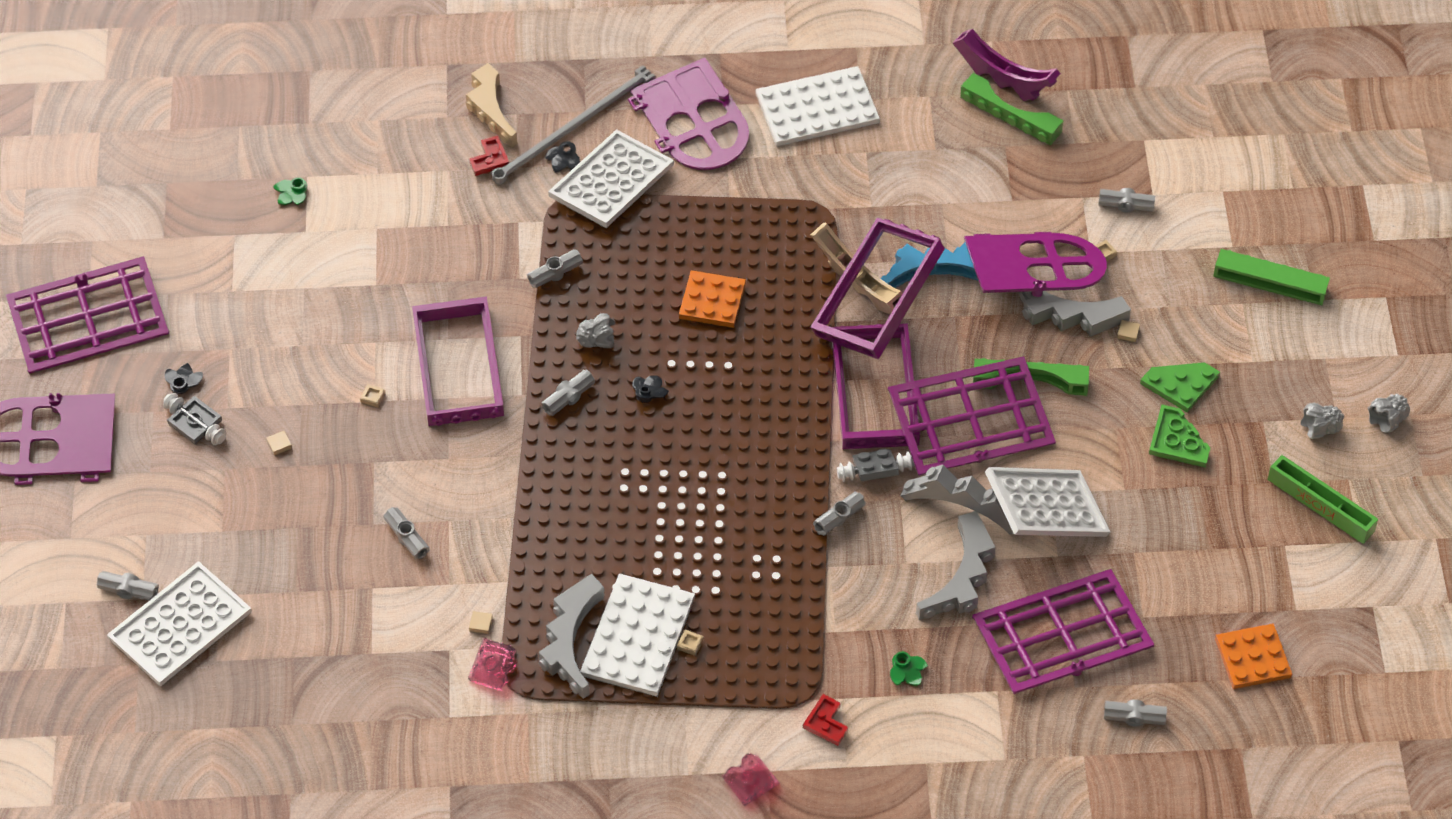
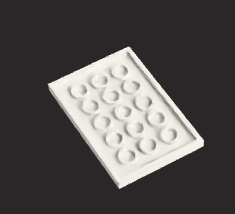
M858 66L756 89V96L776 147L880 123L879 115Z
M615 130L548 191L549 197L607 228L674 166V160Z
M988 467L985 471L1014 535L1107 537L1110 533L1080 470Z
M198 561L107 634L113 644L161 687L247 617L252 610L251 607Z
M619 574L580 673L587 678L658 696L694 602L695 594Z

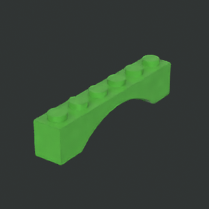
M972 73L961 85L960 98L981 110H985L996 118H1000L1011 126L1017 127L1026 134L1032 135L1041 142L1051 146L1062 133L1064 120L1049 112H1028L1007 104L995 94L988 80L975 73Z
M975 359L974 367L1005 360ZM1026 362L1033 380L1052 384L1069 395L1087 396L1089 366ZM1019 366L1005 369L1007 375L1021 372ZM998 371L973 376V383L1000 376ZM995 385V386H991V387H987V388H982V389H993V388H995V387H997V386H999V385Z

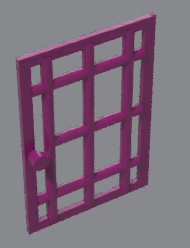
M144 256L6 295L29 374L169 334ZM140 267V271L129 274L125 272L126 269ZM118 272V277L88 284L87 280ZM143 277L148 293L133 297L128 281ZM73 284H77L78 287L76 289L68 290L40 299L37 295ZM122 284L126 300L89 309L85 293ZM78 296L82 312L48 322L45 321L41 306ZM27 297L31 298L29 302L16 305V300ZM151 301L155 317L141 320L136 304ZM129 307L134 323L97 333L93 316ZM34 308L38 324L23 328L19 312ZM85 319L90 335L57 345L52 344L48 329ZM155 324L159 326L158 329L144 331V327ZM41 331L45 348L31 352L26 335ZM130 331H137V335L102 345L99 341ZM91 342L93 344L91 348L56 357L55 354L56 352ZM48 355L49 360L34 364L33 359Z
M1024 356L888 387L918 476L926 474L931 467L944 465L947 469L975 462L981 463L984 460L1056 443ZM1019 366L1021 372L1007 375L1005 369ZM998 371L1000 376L970 384H964L963 381L964 378ZM1024 379L1030 398L1017 401L1010 382ZM955 381L957 385L956 387L921 394L920 388ZM1003 384L1009 403L974 411L968 395L969 391ZM912 390L914 396L900 399L898 393ZM960 394L967 413L931 421L925 401ZM917 403L923 423L909 425L903 406ZM1033 405L1040 424L1027 427L1020 408ZM1010 410L1013 411L1019 429L987 437L983 436L977 418ZM970 420L976 439L940 447L934 428ZM926 430L933 449L919 452L913 433ZM1044 433L1045 438L1031 440L1030 434ZM1021 436L1024 441L1023 443L989 451L985 450L984 452L977 450L972 455L946 461L944 458V454ZM936 456L937 463L923 464L922 459Z
M1112 569L972 614V618L1013 694L1070 675L1079 676L1084 670L1154 647L1152 639ZM1108 580L1109 584L1095 588L1094 583ZM1085 586L1088 590L1055 602L1050 600L1052 597ZM1114 591L1122 607L1108 611L1100 595ZM1090 598L1094 600L1101 614L1066 626L1056 611L1057 609ZM1040 601L1044 604L1043 606L1010 617L1006 614L1007 612ZM1049 613L1057 629L1020 640L1012 624ZM1127 614L1136 630L1121 634L1113 618ZM995 616L1000 618V620L986 624L984 621ZM1103 621L1107 623L1114 636L1113 638L1077 649L1069 634L1070 632ZM1005 627L1013 643L999 648L991 631ZM1062 636L1070 652L1033 664L1025 647ZM1138 637L1141 638L1142 642L1130 646L1126 642ZM1117 644L1121 648L1086 661L1080 659L1079 663L1073 661L1071 666L1041 676L1037 672ZM1017 650L1025 667L1011 671L1003 655ZM1030 674L1032 679L1017 683L1016 678Z

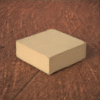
M1107 240L1096 245L1104 254L1106 261L1117 256V251Z
M1121 320L1117 338L1136 342L1140 324Z
M367 384L360 397V402L378 408L386 394L385 389Z
M285 431L266 437L274 455L292 449Z
M473 611L469 631L489 634L493 614Z
M685 630L677 644V649L696 656L704 636Z

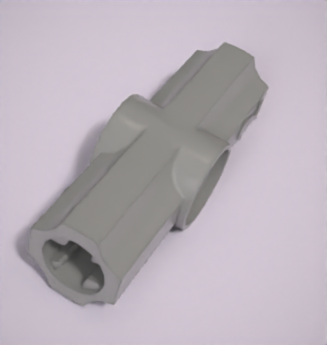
M1123 188L1120 191L1100 189L1098 205L1118 207L1122 212H1131L1134 209L1154 211L1155 195L1139 194L1131 188Z
M577 249L560 257H550L545 265L528 273L527 279L533 288H537L550 280L558 281L563 278L564 273L583 264V259Z
M588 370L581 371L570 381L565 380L561 382L556 388V392L542 402V407L549 416L555 415L567 404H575L580 399L581 394L595 383V379Z
M853 492L844 500L836 502L833 508L813 522L815 531L819 535H826L835 527L843 525L846 519L866 505L864 496L860 492Z
M398 507L388 509L383 517L398 536L399 542L406 546L415 559L425 557L430 549L415 530L414 524L406 519Z
M102 571L97 577V588L115 592L124 599L136 597L150 601L158 594L159 590L158 584L140 580L131 573H124L122 576Z
M1129 700L1127 703L1105 701L1104 719L1126 721L1130 726H1141L1143 723L1166 724L1167 707L1145 705L1141 700Z

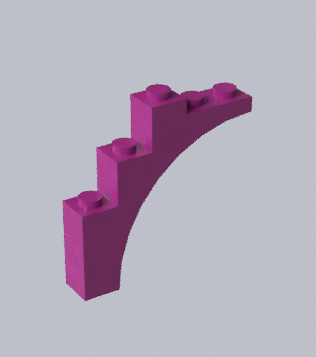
M973 28L962 32L953 42V45L977 75L990 74L1000 89L1007 86L1009 88L1013 87L1023 102L1030 99L1033 101L1040 96L1039 92L1046 86H1053L1061 74L1057 68L1035 70L1010 61L983 41Z

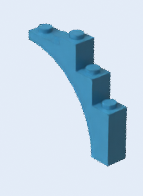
M965 242L961 247H957L953 253L945 248L929 275L950 274L979 281ZM906 244L896 252L895 264L891 267L890 272L886 276L883 275L881 279L894 288L910 281L930 248L925 253H922Z

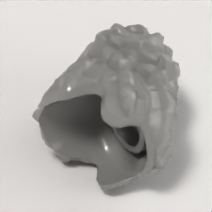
M599 314L595 319L584 320L580 323L576 339L583 347L591 348L598 346L612 348L614 346V330L610 326L616 323L608 314Z
M1391 394L1387 398H1376L1368 407L1370 424H1379L1381 431L1385 433L1393 432V430L1399 427V423L1402 420H1406L1410 414L1407 398L1399 394Z
M1314 402L1307 404L1303 409L1304 417L1301 420V425L1309 428L1307 435L1310 439L1320 438L1325 434H1335L1343 428L1344 414H1342L1338 407L1332 405L1323 407Z

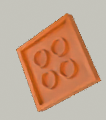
M691 270L679 311V319L734 328L746 279Z
M1274 623L1216 634L1215 640L1233 689L1292 677V672Z

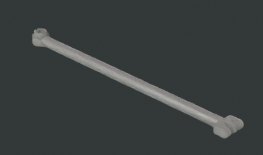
M639 67L635 70V77L505 167L494 169L492 172L493 181L496 184H503L510 173L628 93L631 89L642 82L647 83L654 80L656 76L653 73L651 74V71L646 70V67Z

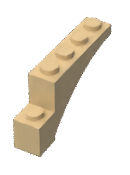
M487 63L471 73V84L474 90L466 94V107L470 112H474L481 122H485L493 133L496 132L504 143L514 147L518 144L517 132L504 118L496 99L497 87L500 85V75L497 70Z

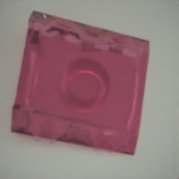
M484 637L468 680L502 690V687L508 682V671L515 669L517 665V659L514 656L516 649L509 644H502Z
M746 754L742 757L741 764L736 767H730L722 775L744 806L780 784L779 780L758 754Z

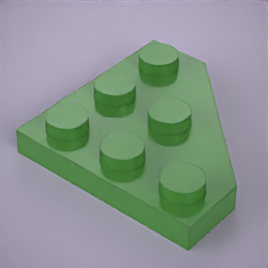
M1205 362L1151 367L1141 378L1140 384L1188 413L1218 379L1220 371Z
M1161 405L1149 454L1206 468L1210 453L1209 445L1203 442L1199 432L1192 423L1187 421L1184 417L1185 414L1180 408Z

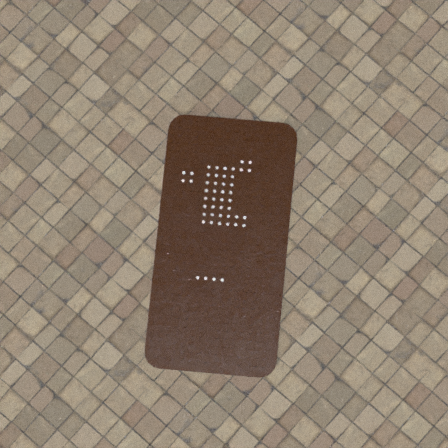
M642 194L607 228L558 201H555L547 209L543 221L539 267L545 265L550 257H560L574 249H577L580 253L583 264L564 273L562 279L558 281L550 280L537 287L500 656L503 680L509 689L521 697L550 701L784 709L797 707L810 700L819 689L823 667L827 534L819 535L815 531L813 522L828 511L833 343L816 337L811 326L836 286V272L828 263L829 259L810 234L823 223H827L837 236L838 229L835 217L826 207L813 200ZM691 270L746 279L734 328L679 319V311ZM835 313L827 326L834 327ZM599 314H608L615 321L616 324L610 326L614 330V346L612 348L598 346L591 348L583 347L576 339L579 325L584 320L595 319ZM588 370L595 379V383L581 394L580 399L575 404H567L555 415L549 416L542 407V402L556 392V388L561 382L565 380L570 381L581 371ZM652 375L661 377V387L667 389L669 393L663 398H652L648 403L638 401L635 395L636 390L632 386L634 378L640 376L646 379ZM590 574L604 587V598L587 613L576 633L573 653L579 671H581L619 574L694 593L695 599L680 638L684 631L688 630L704 636V640L696 656L678 650L676 646L658 696L584 677L589 684V695L583 699L579 694H575L572 691L570 684L567 680H562L558 672L552 676L539 665V652L551 644L546 638V625L558 618L553 611V599Z

